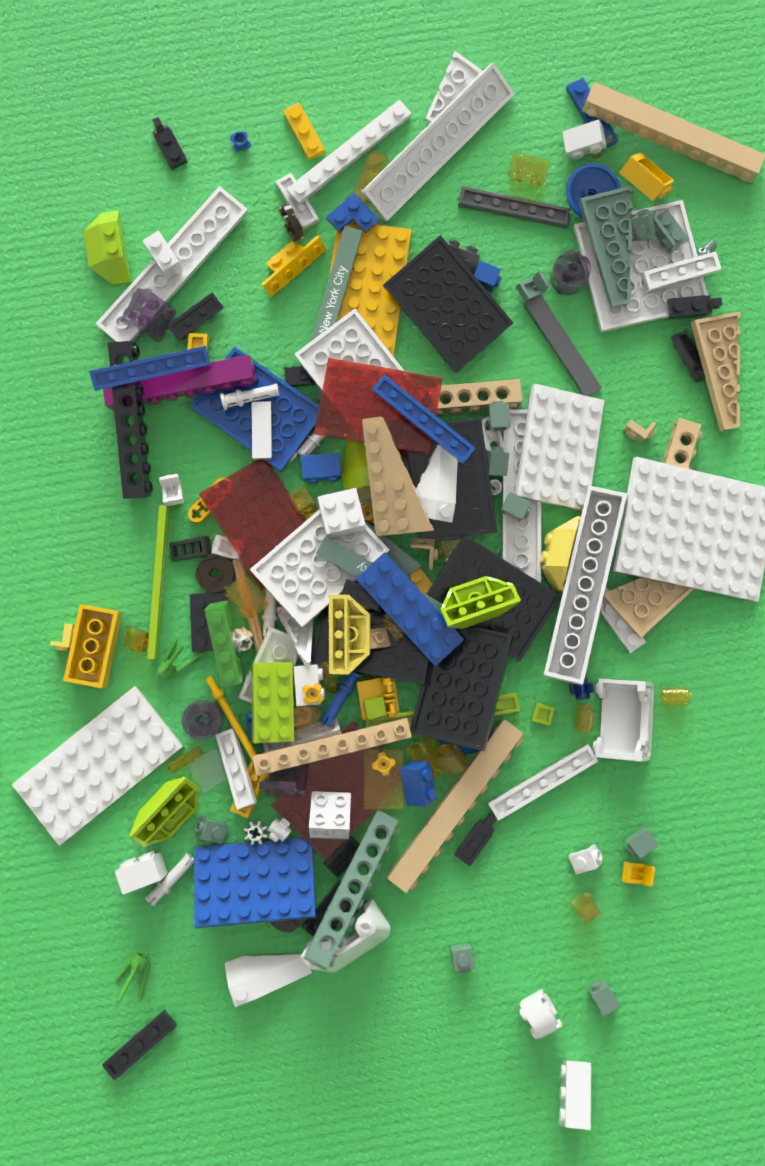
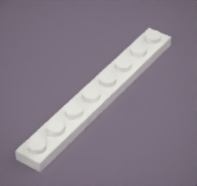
M400 100L289 186L287 192L298 205H301L411 117V112Z

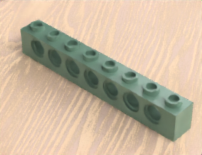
M380 810L375 812L305 953L304 960L323 970H326L328 966L332 968L337 958L334 954L337 948H341L346 940L344 933L347 928L351 929L355 921L353 914L356 909L360 910L365 900L362 896L372 886L373 880H371L373 873H378L382 865L379 860L382 855L386 856L391 846L388 842L391 837H395L399 829L396 826L399 820ZM376 831H381L384 834L383 840L376 837ZM368 848H371L376 852L375 857L368 856ZM364 866L367 869V875H360L358 867ZM350 884H355L358 887L357 894L350 892ZM340 903H347L350 908L349 912H342ZM332 921L339 922L340 931L335 932L331 929ZM322 940H328L331 943L330 951L322 949Z

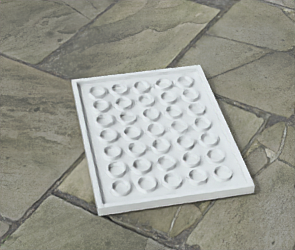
M634 457L613 571L759 602L765 567V487Z

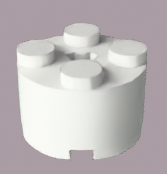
M543 989L521 1000V1016L524 1021H529L532 1026L530 1031L535 1039H542L562 1027L561 1020H556L555 1018L557 1011Z

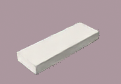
M290 173L275 183L285 201L289 202L295 212L293 214L296 219L298 218L304 231L318 223L319 218L308 200L298 205L287 192V188L296 182L294 176Z
M271 401L252 402L253 460L272 459Z

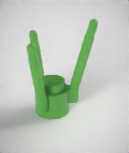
M174 640L163 660L159 663L160 667L157 669V672L167 680L171 676L175 678L181 671L203 656L205 652H200L175 670L177 666L173 662L183 650L184 645H181L171 659L168 660L177 643V640Z
M138 952L135 955H131L127 964L115 978V981H118L129 967L132 970L117 998V1002L121 1001L135 973L141 974L143 971L138 998L142 997L147 973L151 966L148 963L150 958Z

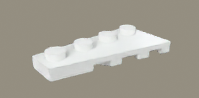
M456 51L426 116L428 124L482 72L480 68Z

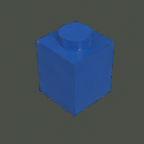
M483 261L479 262L474 276L487 291L492 292L494 286L498 288L502 279L499 276L500 268Z

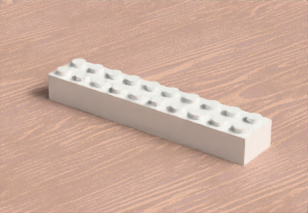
M588 485L544 671L545 677L583 685L626 502V493Z

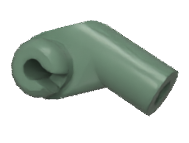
M710 240L698 249L697 255L701 256L711 253L717 247L716 242Z

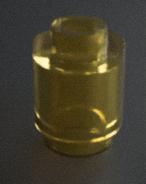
M667 686L661 689V703L666 704V706L686 707L687 703H690L691 693L687 691L686 687Z
M580 704V707H576L574 726H576V731L590 733L592 728H594L595 709L590 704Z

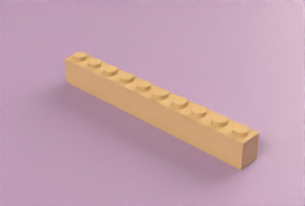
M596 82L593 83L582 109V112L587 113L589 116L597 117L608 124L620 127L624 131H630L641 138L651 140L657 145H663L674 152L682 153L693 160L705 163L709 167H715L726 174L740 178L742 181L751 183L759 174L765 158V154Z
M505 719L500 721L487 742L485 752L480 750L477 752L387 874V879L406 893L409 889L413 890L418 883V876L421 873H426L430 867L429 861L432 857L436 858L442 850L440 846L444 841L448 842L454 834L452 832L456 825L459 827L465 819L463 816L465 812L473 809L477 803L476 797L479 793L482 795L487 790V782L490 778L494 779L500 771L498 767L502 762L506 763L512 755L509 752L513 747L517 748L522 742L523 738L521 736L523 733Z

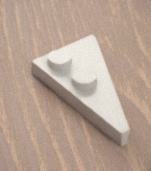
M277 607V615L305 667H310L313 619L302 628L283 607Z

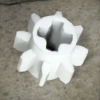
M244 627L242 629H235L232 632L234 648L238 652L248 650L254 643L250 639L253 637V634Z
M284 817L281 821L276 818L267 829L271 832L269 838L275 843L278 839L283 842L292 831L288 828L291 823Z
M261 820L255 825L253 821H250L251 828H244L248 832L245 839L249 838L252 840L251 845L255 841L262 844L261 837H268V834L264 833L268 826L263 827ZM258 828V832L261 835L254 837V833L251 831Z

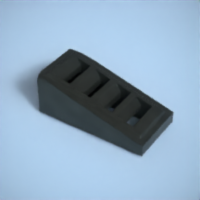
M209 536L169 543L172 562L212 554ZM193 543H195L197 553H194ZM185 544H187L188 547V555L186 554ZM179 545H180L181 555H182V556H179V554H178V548H177V546H179Z

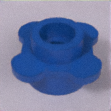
M238 131L230 136L235 152H239L244 148L249 149L251 146L247 139L248 134L245 131Z

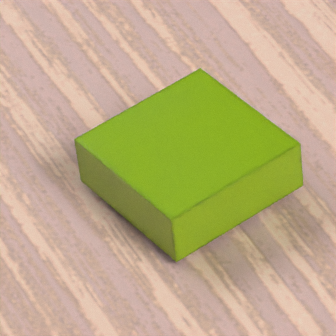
M383 696L363 700L367 720L387 716Z
M536 702L531 721L550 726L555 708Z

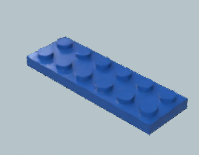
M385 552L355 579L434 666L438 665L464 640L454 628L447 627L440 612Z

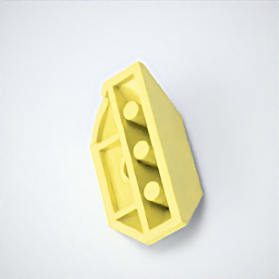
M579 516L547 533L544 540L546 547L540 557V562L542 563L541 570L553 591L557 593L564 591L581 519Z
M329 595V674H350L370 655V614L350 595Z

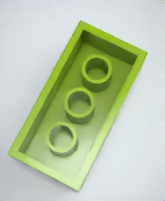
M293 662L251 663L252 743L294 742Z

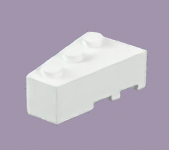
M563 1061V1065H560L562 1084L559 1091V1126L590 1130L591 1063Z

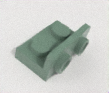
M668 209L657 216H653L656 237L659 239L661 247L667 250L669 254L689 240Z

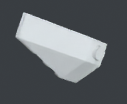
M438 444L429 460L425 473H422L420 477L421 480L416 491L428 518L452 522L456 504L458 460Z
M302 953L262 956L243 955L225 962L228 988L235 1007L255 1000L311 974V968L305 964L301 957Z

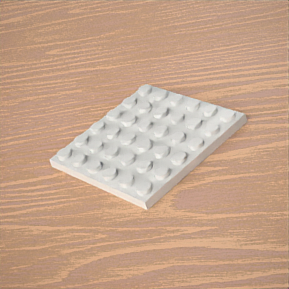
M683 200L645 208L649 209V212L655 210L656 216L668 209L688 236L689 240L670 254L661 247L657 237L636 242L632 225L630 303L610 309L585 222L574 225L573 228L600 333L668 318V299L708 295L703 276L649 292L642 276L645 271L698 257ZM644 209L631 211V219L638 215L637 212Z

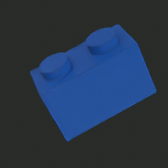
M339 452L301 456L304 482L308 484H318L320 480L337 482L341 478Z
M410 761L400 768L407 806L427 807L437 800L430 762Z

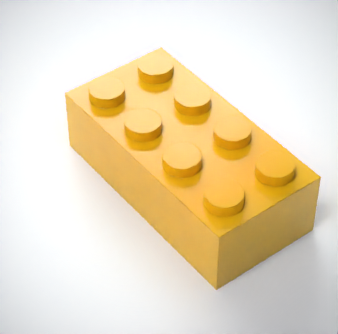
M80 604L63 681L98 688H108L123 612Z

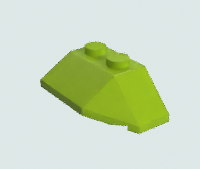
M118 210L101 213L83 231L89 268L113 286L132 283L120 212Z
M485 576L450 588L440 611L448 628H466L502 615L520 603L521 599L513 583H506Z
M185 776L166 782L139 810L129 835L130 838L143 847L170 839L197 810L199 787Z

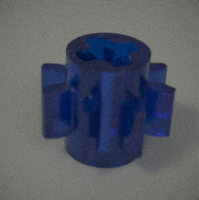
M584 678L583 685H569L570 694L575 695L576 700L590 698V693H594L593 683L588 682V678Z

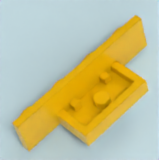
M318 235L304 247L292 240L266 263L273 274L261 284L270 298L326 251Z

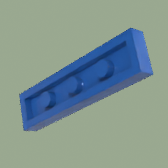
M584 78L567 85L566 90L585 124L598 120L599 118L582 112L590 92V88ZM599 119L604 129L606 147L608 148L616 144L618 138L610 124Z

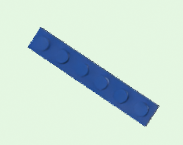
M205 345L89 371L94 391L209 366L210 361Z
M385 374L372 388V391L461 464H464L476 449Z

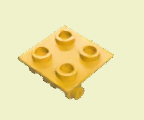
M381 677L356 682L362 720H367L363 700L383 696L386 714L389 717H395L396 713H400L394 679Z

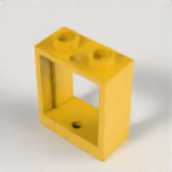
M641 152L631 156L619 172L652 201L661 200L673 189L671 185L674 180Z

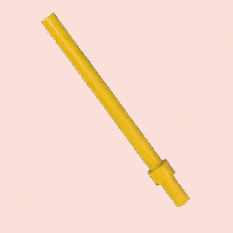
M212 676L208 677L205 680L212 691L211 695L215 701H218L253 762L252 756L258 754L224 698L223 690L217 686ZM269 773L261 775L263 780L270 776Z

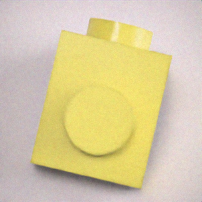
M65 623L62 642L51 641L50 645H55L56 650L67 651L68 647H71L75 625Z

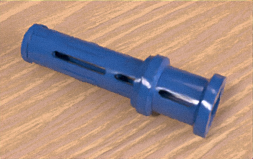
M354 672L346 674L341 684L337 685L338 691L322 720H320L322 724L331 728L346 698L352 695L356 682L360 681L361 677Z

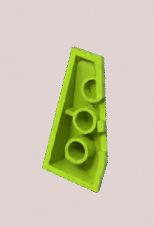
M350 427L342 470L344 491L356 488L357 492L370 490L365 445Z

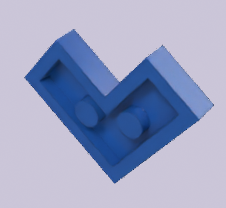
M355 193L350 195L326 217L327 221L339 233L344 229V226H348L352 221L365 234L379 223V218Z

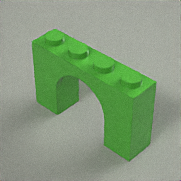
M229 600L211 603L205 609L221 687L241 684L245 672L241 656L237 657L231 632L233 617Z

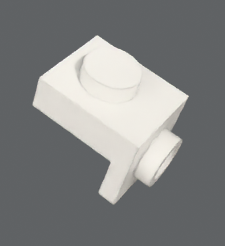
M178 474L159 477L164 505L171 506L184 503L182 484Z
M216 535L211 553L239 560L244 550L243 541Z
M591 845L588 849L569 855L576 874L597 869L602 864V854L596 845Z

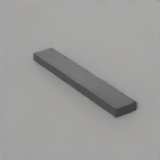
M464 186L461 188L458 202L459 207L561 228H567L571 208Z
M539 295L526 303L524 307L582 395L591 396L602 388L543 297Z

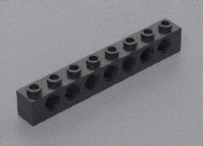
M108 342L110 366L123 364L125 357H128L129 362L138 360L140 349L136 342ZM140 381L131 383L128 387L125 384L112 387L123 499L150 497L153 491L152 482L149 481L151 465L147 460L149 445L145 439L147 426L144 424L143 418L146 411L141 397L144 395L143 386L140 385ZM129 396L133 399L131 406H128L126 402ZM131 415L135 419V423L132 426L128 422ZM132 435H134L137 439L135 445H133L130 442V438ZM134 454H136L139 459L137 464H134L132 461V456ZM136 473L140 476L139 483H136L134 481V475Z

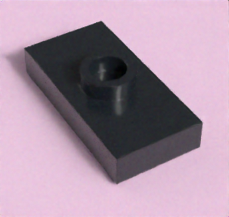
M303 366L284 367L285 381L290 386L317 385L308 372L303 369Z
M349 834V839H345L323 862L324 866L338 878L349 866L360 843Z

